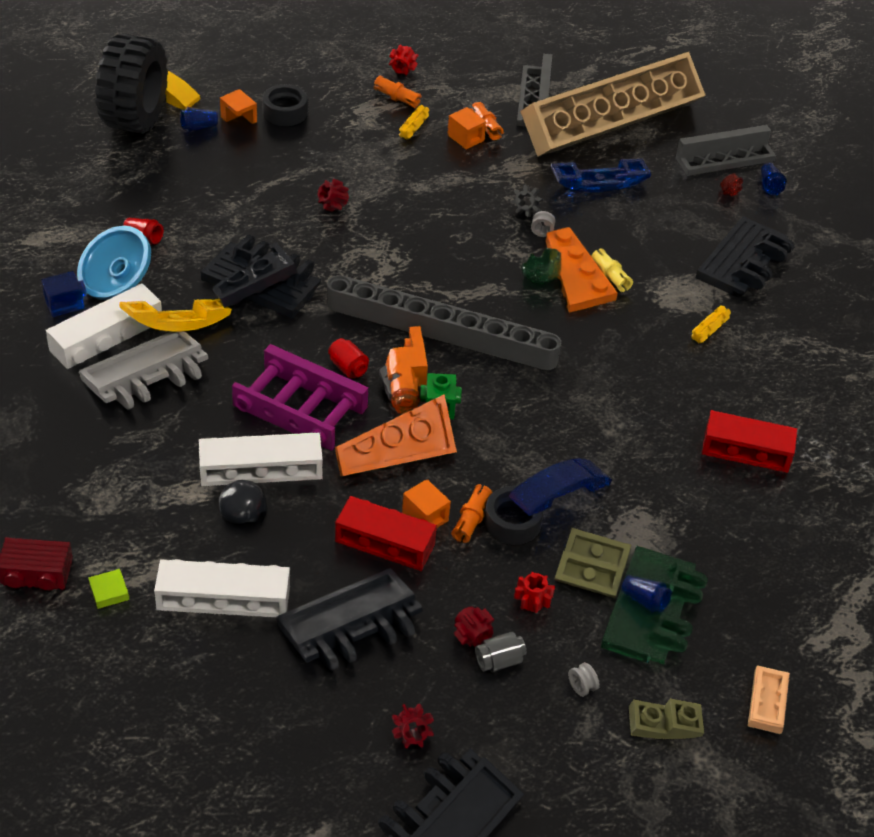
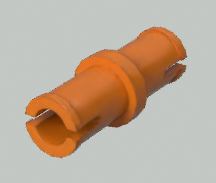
M381 75L374 82V90L390 96L394 101L399 100L413 108H416L421 101L417 99L422 97L420 93L405 88L404 84L400 82L394 83Z
M474 103L472 107L476 110L475 113L486 121L485 131L492 140L500 139L502 136L499 132L503 134L504 130L497 123L495 115L488 111L483 103Z
M481 484L476 485L468 503L462 506L460 510L461 516L451 533L457 541L461 542L465 535L463 543L469 542L477 524L481 523L484 519V510L488 497L493 493L489 487L484 485L480 493L479 491L482 486Z

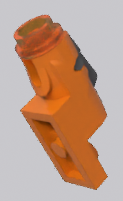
M421 326L409 327V338L404 339V347L391 349L385 366L379 369V375L388 399L391 400L392 406L400 414L418 407L420 402L418 388L421 385L427 384L428 364Z

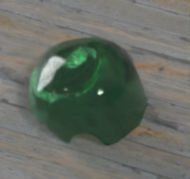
M546 248L541 257H536L532 253L527 262H524L521 266L522 274L532 283L546 284L553 282L561 273V252L557 249Z

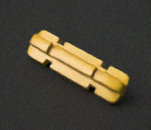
M419 105L399 128V136L401 138L404 137L406 140L410 139L428 118L429 108Z
M719 306L700 325L692 330L691 338L698 343H703L730 318V309H726L725 306Z

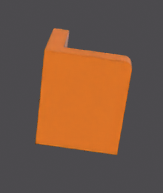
M240 89L220 97L221 118L228 122L239 116H244L254 124L257 122V103Z
M466 107L449 115L448 136L463 148L468 149L484 141L486 121L471 109Z
M424 480L403 493L402 513L427 520L430 523L436 524L438 528L449 521L451 501L429 480Z

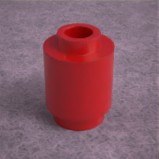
M340 338L329 347L328 354L331 362L348 378L360 377L367 371L369 358L350 340Z

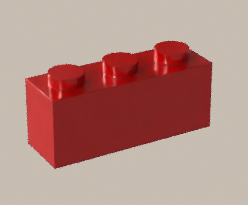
M711 410L705 430L702 455L788 473L795 454L798 428Z
M350 496L335 523V542L422 571L435 546L437 525L424 519L400 513L395 509H388L373 504L368 500Z

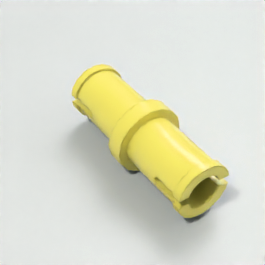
M601 248L599 252L595 250L592 253L591 257L607 279L611 280L620 292H625L622 285L626 290L632 287L633 279L622 270V265L617 260H613Z

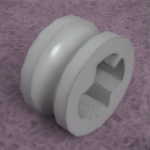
M547 211L535 213L531 224L532 232L535 235L546 237L547 232L554 231L555 217Z
M584 662L579 665V668L574 667L569 670L570 683L578 695L584 697L589 694V690L595 691L599 689L597 674L588 663Z

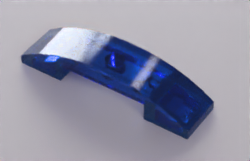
M643 158L621 159L617 168L579 170L575 162L551 163V169L558 183L570 189L584 192L619 190L638 184L651 176V172Z
M570 459L536 473L516 487L509 497L531 516L551 508L554 498L583 487L592 492L610 485L612 479L590 460Z

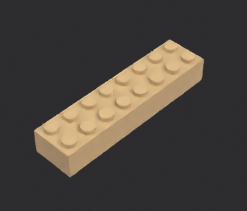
M686 52L534 102L520 112L536 154L539 157L684 107L706 95L690 53Z

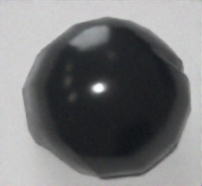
M237 480L228 484L219 496V510L221 515L231 523L257 522L259 515L262 512H267V502L263 490L253 481Z

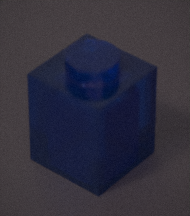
M74 271L41 279L44 300L52 317L85 308L83 297L87 296L86 287L83 280L78 281Z

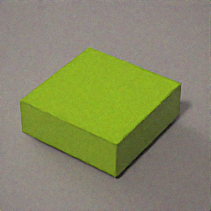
M120 569L88 577L97 609L129 600L128 590Z

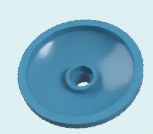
M131 226L112 227L96 236L87 245L78 263L77 277L81 288L95 299L108 300L137 286L146 274L151 260V246L147 237L141 231Z

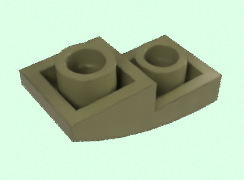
M670 698L665 705L633 700L629 705L631 736L655 739H686L702 737L704 734L701 704Z

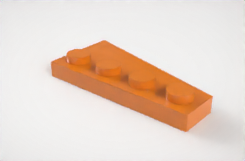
M570 227L546 233V244L552 262L555 263L556 275L561 281V290L563 296L566 297L569 313L616 301L618 292Z
M445 394L336 446L335 452L341 477L457 452Z

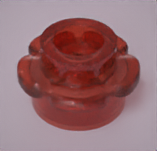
M735 173L727 176L720 183L723 194L734 196L739 193L743 188L741 185L743 178H739Z

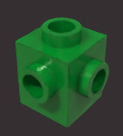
M427 373V385H421L420 402L426 403L445 394L449 418L454 420L456 404H461L462 387L456 386V375Z

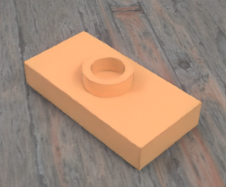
M756 666L748 727L778 734L782 733L790 673Z

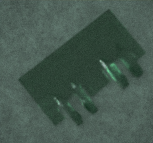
M636 545L602 639L601 648L646 663L652 660L661 664L665 663L669 650L678 653L685 652L688 641L684 637L690 636L693 626L689 621L682 620L679 617L684 601L694 604L702 601L703 593L700 588L703 589L707 585L708 578L706 575L695 570L696 564Z

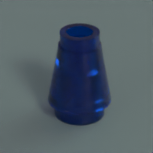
M187 107L180 112L181 127L191 132L216 126L218 124V114L216 111Z
M764 164L761 167L763 190L771 195L780 194L786 187V177L774 164Z
M629 574L622 583V592L626 593L650 612L658 611L661 613L669 605L672 591L670 588H667L664 582Z

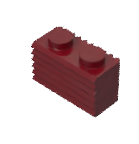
M5 537L2 552L0 553V583L12 588L34 586L43 590L65 589L73 560L70 542Z

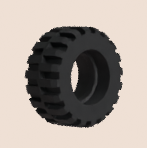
M120 33L108 41V46L104 48L103 56L99 61V71L96 75L97 85L95 86L97 113L100 120L106 126L136 133H145L152 129L154 123L158 121V115L162 111V104L166 97L168 61L165 56L166 51L162 47L163 45L156 39Z

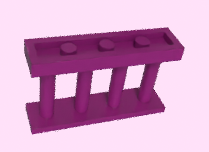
M272 344L264 350L265 371L249 388L236 382L232 385L233 406L294 434L320 433L321 446L330 451L335 448L334 426L349 409L363 414L368 408V387ZM275 376L289 381L274 399L260 393ZM299 387L313 392L299 410L285 405ZM326 398L338 404L327 418L322 422L309 416L318 404Z

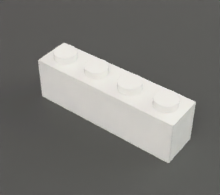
M141 283L47 329L46 335L49 351L69 369L151 328L139 323L119 308L120 302L146 301L157 311H162L161 301Z
M320 433L199 439L201 486L228 485L237 480L266 483L322 479L323 459Z
M179 559L160 560L154 590L156 610L276 617L287 612L290 590V567L247 565L244 563L226 564L211 561L193 562Z

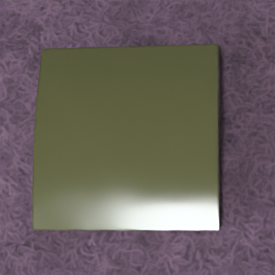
M572 528L565 551H563L555 581L616 598L632 545Z

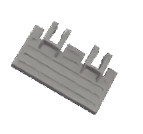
M185 331L169 332L81 369L79 374L81 380L105 403L116 399L128 410L134 407V400L131 396L133 394L142 402L151 400L149 391L142 382L148 386L168 377L175 385L181 387L186 383L184 372L193 380L201 378V370L194 361L200 363L209 358L208 354L201 349V345Z

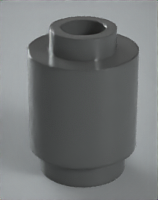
M513 631L482 640L481 645L475 646L476 658L483 672L487 670L495 672L523 662V656L527 653L523 638L521 636L517 637Z

